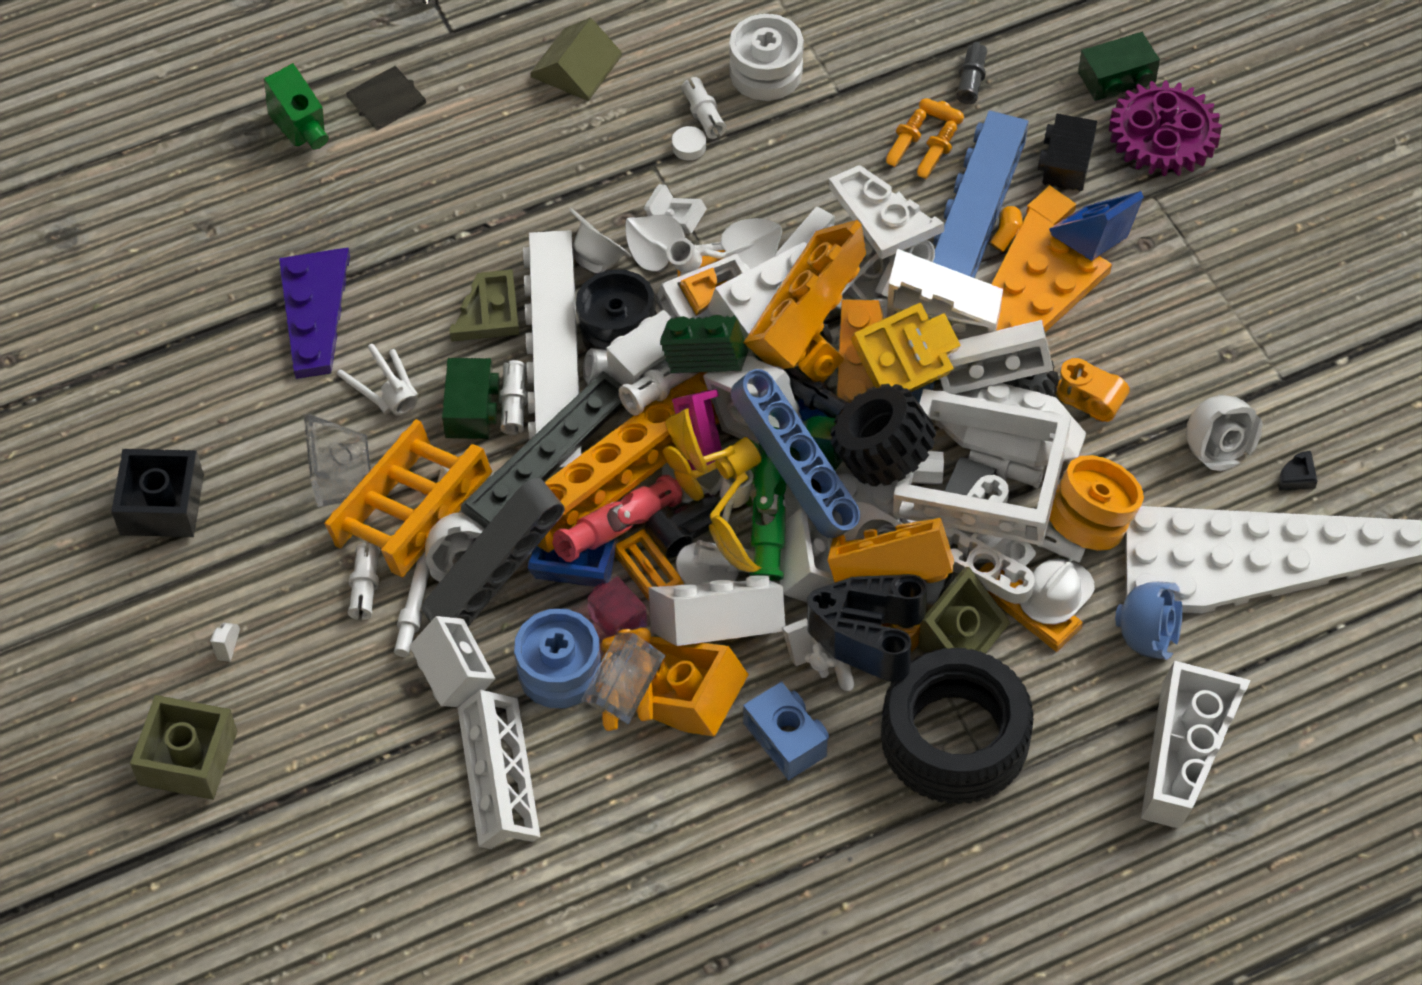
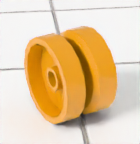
M1094 455L1079 456L1070 461L1059 485H1057L1049 520L1062 536L1083 548L1096 551L1110 550L1121 542L1130 522L1138 513L1144 500L1142 487L1136 478L1123 466L1107 458Z

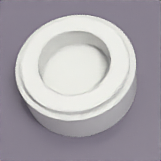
M692 126L678 129L672 136L673 153L683 160L700 158L706 151L705 134L700 129Z
M591 348L587 351L583 363V376L587 384H590L603 371L608 374L607 351L605 349Z

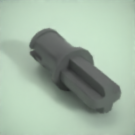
M974 42L973 45L968 47L965 62L959 69L961 80L956 96L964 104L976 103L980 83L986 76L984 64L987 48L981 45L980 42Z

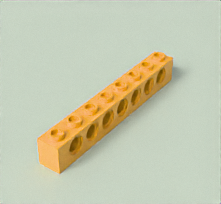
M700 372L672 388L665 400H655L644 407L641 414L632 416L545 481L546 485L564 505L565 510L562 517L537 545L539 548L548 553L554 549L552 544L553 534L557 530L563 528L568 530L574 527L580 518L607 504L618 501L667 463L663 455V449L668 446L677 449L666 427L667 418L675 415L672 399L708 390L703 377L707 372ZM711 400V404H712V408H713V413H714V417H715V422H716V425H717V424L720 423V422H719V419H718V417H717V414H716L714 405H713L712 400Z

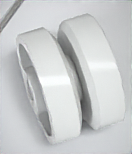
M774 14L754 15L739 22L731 32L729 41V72L733 86L741 94L754 100L763 101L781 99L794 92L801 83L803 74L802 56L804 40L800 29L791 20Z

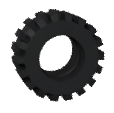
M882 384L879 388L874 386L867 389V392L863 394L859 393L851 403H847L842 408L843 412L836 416L834 420L836 425L831 428L830 433L833 437L830 440L833 448L855 478L863 484L868 483L874 487L881 483L883 486L891 485L895 480L901 481L905 479L906 475L910 472L914 473L919 468L918 465L921 462H925L929 454L927 452L933 449L935 443L933 438L936 436L934 424L913 394L907 388L904 389L898 384L892 387L890 384Z

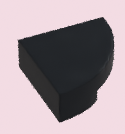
M1311 450L1296 454L1283 467L1278 482L1279 491L1316 488L1318 480Z

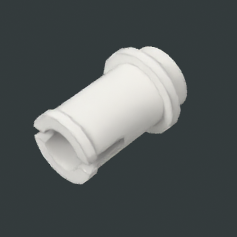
M1048 525L1046 536L1055 539L1057 542L1045 538L1043 546L1038 545L1037 547H1042L1069 559L1068 562L1072 563L1073 560L1080 563L1086 548L1067 540L1055 528Z

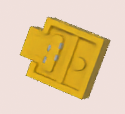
M920 302L852 335V344L873 386L879 388L882 384H890L892 387L898 384L904 389L907 388L910 392H913L952 372L954 368L948 355L956 352L961 345L945 313L928 320L929 318Z

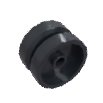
M608 270L596 274L584 282L577 293V316L580 321L581 338L587 350L591 348L606 350L614 339L619 336H625L637 328L644 319L657 314L655 310V295L650 283L640 274L628 270Z

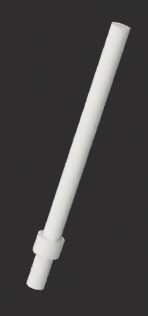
M441 466L438 482L450 469ZM425 552L416 563L406 606L400 610L397 622L399 633L394 653L400 657L409 656V645L412 643L414 633L419 631L422 620L420 609L430 573L429 567L426 564Z

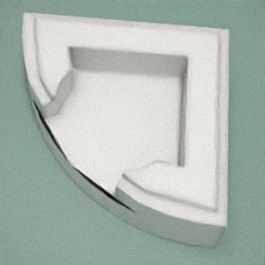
M223 623L221 628L214 630L210 641L217 660L231 662L240 631L237 624Z

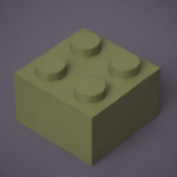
M155 695L130 762L138 785L214 800L238 732L231 710Z

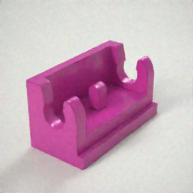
M718 389L705 390L672 399L675 414L689 408L693 431L703 456L722 450L710 400L719 396ZM687 460L691 470H696L691 461ZM714 460V461H711V462H708V463H706V464L709 465V464L715 462V460Z

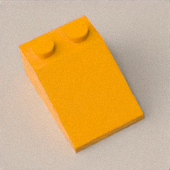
M651 636V640L647 643L651 649V668H656L658 673L657 679L652 681L653 719L683 732L715 737L749 676L748 672L729 646L709 643L676 646L661 637ZM636 647L629 650L616 675L617 678H622L623 688L618 690V705L637 712V686L630 683L629 680L630 673L636 671Z

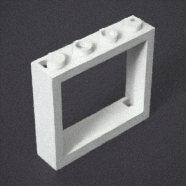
M923 389L919 404L930 419L1053 442L1037 509L911 485L914 473L910 472L906 475L905 479L897 480L893 496V517L913 521L941 518L944 527L1043 546L1069 440L1071 416L1054 411L1047 412L1025 408L1016 404L1009 405L987 401L978 397L971 398L950 394L945 391Z

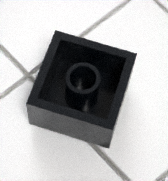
M122 449L111 511L120 536L194 537L204 478L197 450Z

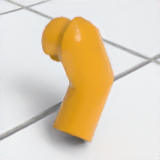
M1007 206L1000 211L999 229L989 242L990 245L1002 253L1023 225L1022 214L1017 207Z

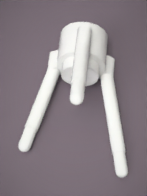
M369 344L368 346L378 366L388 379L381 388L382 398L343 370H338L337 375L378 405L385 415L391 411L395 416L404 415L412 410L418 402V393L411 385L395 349H391L389 354L399 378L395 377L375 345Z

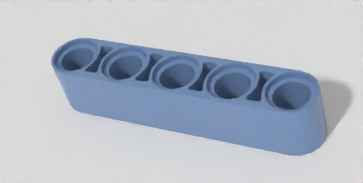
M762 369L749 371L732 386L731 399L733 404L816 529L827 538H836L853 529L860 520V510L773 377ZM747 384H751L757 389L758 397H754L749 393ZM769 415L778 420L779 429L774 428L770 424ZM790 447L795 448L799 452L800 461L795 460L791 456ZM811 478L820 483L821 493L813 489ZM833 510L841 515L842 525L835 522L832 516Z

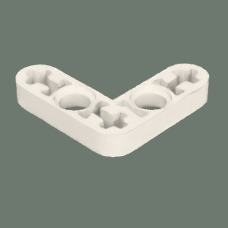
M986 475L975 483L966 496L984 499L985 493L989 494L994 490L998 494L992 495L988 500L1007 503L1009 489L1006 481L1001 477ZM944 527L949 545L951 546L953 543L958 545V549H951L954 558V572L959 574L964 567H970L986 590L1013 604H1020L1031 598L1035 577L1029 568L981 542L980 540L985 534ZM963 556H968L967 562L963 561ZM979 559H987L995 567L992 571L980 572L975 569L973 564ZM1001 570H1005V574H1001L1000 580H997L999 578ZM1018 579L1024 582L1023 586L1018 585L1016 588L1010 586L1011 582L1015 583Z

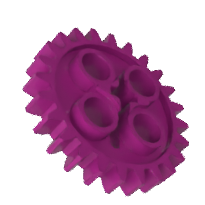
M1164 80L1162 87H1157L1153 81H1150L1149 89L1147 90L1138 84L1136 93L1127 90L1125 98H1118L1116 108H1112L1109 132H1111L1110 142L1117 143L1116 153L1125 152V162L1133 159L1137 160L1135 167L1137 170L1147 165L1149 166V174H1152L1156 168L1161 169L1163 176L1167 175L1168 169H1173L1176 175L1180 176L1182 167H1185L1190 172H1194L1195 163L1204 166L1206 158H1213L1215 148L1219 146L1222 124H1219L1220 114L1213 113L1214 103L1204 104L1205 94L1197 97L1193 96V87L1189 88L1186 92L1182 91V84L1180 82L1174 88H1170L1167 80Z

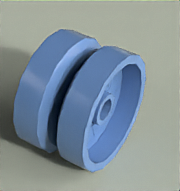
M548 609L534 614L522 624L515 637L514 654L518 680L524 693L535 703L548 708H569L583 703L595 692V683L601 680L600 643L594 625L582 614L569 609Z

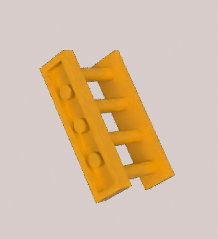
M415 419L341 505L331 513L324 524L334 545L340 549L352 535L382 548L381 551L391 573L403 578L425 552V542L431 528L441 518L452 513H458L461 510L462 503L485 482L493 471L483 448L471 444L463 455L457 457L432 446L422 422ZM420 457L450 469L437 483L409 471ZM398 482L427 495L415 509L409 508L386 496ZM375 509H378L404 521V523L394 535L390 536L364 524V521Z

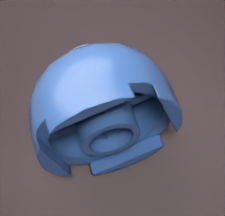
M1156 581L1139 585L1127 595L1124 604L1118 605L1115 615L1116 626L1121 627L1123 639L1138 654L1165 660L1172 657L1173 653L1167 652L1170 640L1176 645L1178 644L1183 610L1182 601H1175L1173 591L1180 592V588L1176 583Z

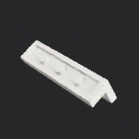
M479 690L458 707L478 846L492 849L507 837L534 842L540 838V831L518 698ZM495 707L506 709L507 725L496 714ZM501 738L512 748L513 759L502 749ZM507 773L518 783V794L507 783ZM513 808L524 819L525 827L514 825Z

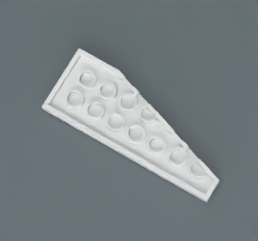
M1141 506L1125 533L1126 597L1135 587L1147 582L1162 581L1176 583L1180 588V592L1173 591L1175 601H1182V613L1203 614L1215 611L1216 607L1230 603H1234L1235 606L1248 603L1249 599L1268 594L1275 597L1326 585L1329 583V580L1346 576L1347 579L1360 577L1362 572L1384 568V570L1422 562V520Z

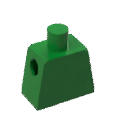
M294 63L265 77L267 114L294 146L299 147L308 142L313 150L323 147L329 140V136L324 128L323 107Z

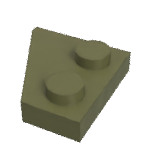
M513 269L477 273L471 285L472 290L465 297L460 307L461 314L456 324H452L449 329L451 342L520 335Z

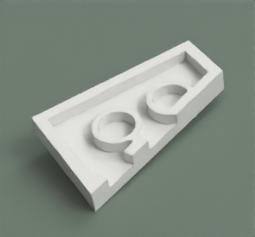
M861 165L829 178L830 190L853 221L858 220L862 224L863 235L881 260L896 254L897 249L905 250L944 232V222L935 216L931 219L922 213L920 206L909 199L907 202L892 192L890 185Z

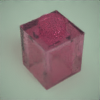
M618 576L606 584L601 583L596 586L587 597L590 618L608 637L617 635V632L622 629L634 630L647 626L646 606Z

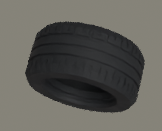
M942 648L941 650H934L932 653H924L923 656H918L915 660L910 661V673L903 680L891 682L884 698L881 741L884 756L887 758V763L894 774H897L898 779L903 781L904 785L911 787V790L918 792L921 796H927L928 799H935L937 802L945 801L949 804L978 802L982 798L988 799L991 795L995 796L999 791L1004 790L1021 772L1028 756L1034 720L1032 701L1030 700L1029 693L1026 692L1025 685L1022 684V680L1016 676V673L1009 666L1002 664V661L973 649ZM942 698H964L978 703L992 715L999 728V734L983 749L970 754H951L934 748L924 740L917 730L914 720L916 715L929 703Z

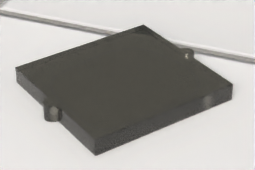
M396 65L346 92L348 99L358 109L359 116H364L377 131L426 104V99L415 88L414 81L408 80Z

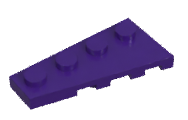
M349 247L279 258L293 369L296 379L332 373L337 342V326L342 311L341 301L347 280L346 270L350 261Z

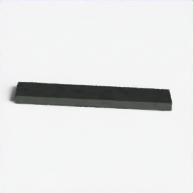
M606 372L600 373L462 503L460 511L485 529L525 482L533 478H541L545 481L623 406L619 397V388L622 384Z

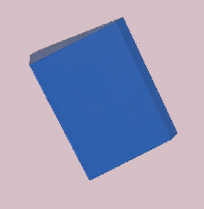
M1142 191L1086 205L1049 228L1050 233L1053 237L1092 261L1128 237L1144 198Z
M617 538L595 550L586 549L579 553V557L572 562H566L563 558L559 557L554 549L548 553L536 546L531 554L528 569L535 579L609 589Z

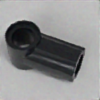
M706 493L701 500H693L675 511L671 508H664L649 518L645 529L667 558H674L678 556L685 546L693 543V539L709 531V525L712 524L710 514L719 501L713 494ZM723 510L720 512V517H723Z

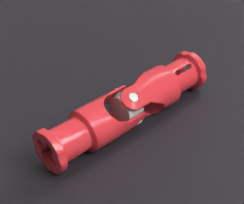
M668 474L660 476L655 484L649 487L641 486L628 493L621 501L607 504L580 518L574 527L568 530L565 528L557 530L553 534L552 544L554 550L566 562L576 560L582 551L586 549L595 550L623 535L632 527L631 524L645 523L659 510L667 506L675 507L680 504L683 495L681 486L676 479ZM670 490L671 493L666 495L665 492Z

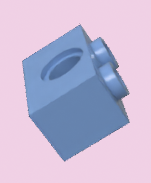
M782 681L743 705V724L788 781L827 757L829 735L826 728L818 719L813 720L808 715L800 695L796 691L790 692ZM783 726H793L796 730L785 732L780 728Z

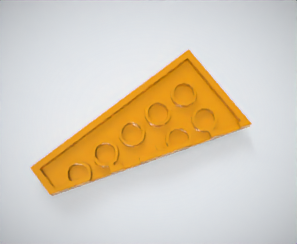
M1030 208L1022 227L1018 231L991 284L1003 289L997 330L1042 320L1044 331H1048L1110 274L1112 264L1101 256L1091 261L1053 237L1049 228L1055 224Z

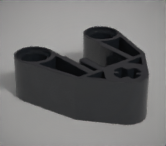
M902 574L850 577L812 591L807 597V631L834 659L889 682L903 680L910 673L911 638L906 632L884 627L883 624L915 626L922 623L926 615L927 583L920 576Z

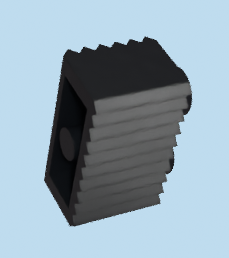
M1057 113L1054 125L1047 124L1044 144L1049 145L1048 151L1041 150L1038 170L1044 171L1042 183L1045 186L1050 184L1052 187L1056 185L1058 188L1064 187L1065 189L1070 188L1072 191L1075 189L1079 192L1083 191L1096 134L1097 120Z

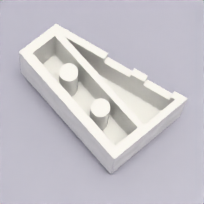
M749 576L746 578V581L739 582L716 580L707 584L648 587L651 632L676 646L783 632L782 627H785L783 586L769 580V576Z

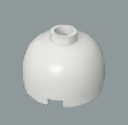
M1218 395L1205 400L1193 411L1187 423L1186 437L1190 450L1201 462L1211 470L1224 471L1239 465L1240 462L1234 459L1241 457L1244 452L1250 455L1255 450L1261 438L1263 424L1261 418L1256 415V411L1243 400L1233 396Z
M462 512L452 513L441 518L431 528L425 542L426 564L429 567L431 576L440 582L482 533L484 528Z

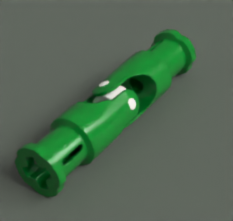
M759 443L758 452L761 456V463L754 467L753 480L756 496L753 500L751 547L754 548V563L762 568L756 572H750L749 576L765 575L769 576V580L776 582L784 579V572L780 570L781 549L785 548L786 501L784 494L787 484ZM761 513L774 517L773 521L763 525Z

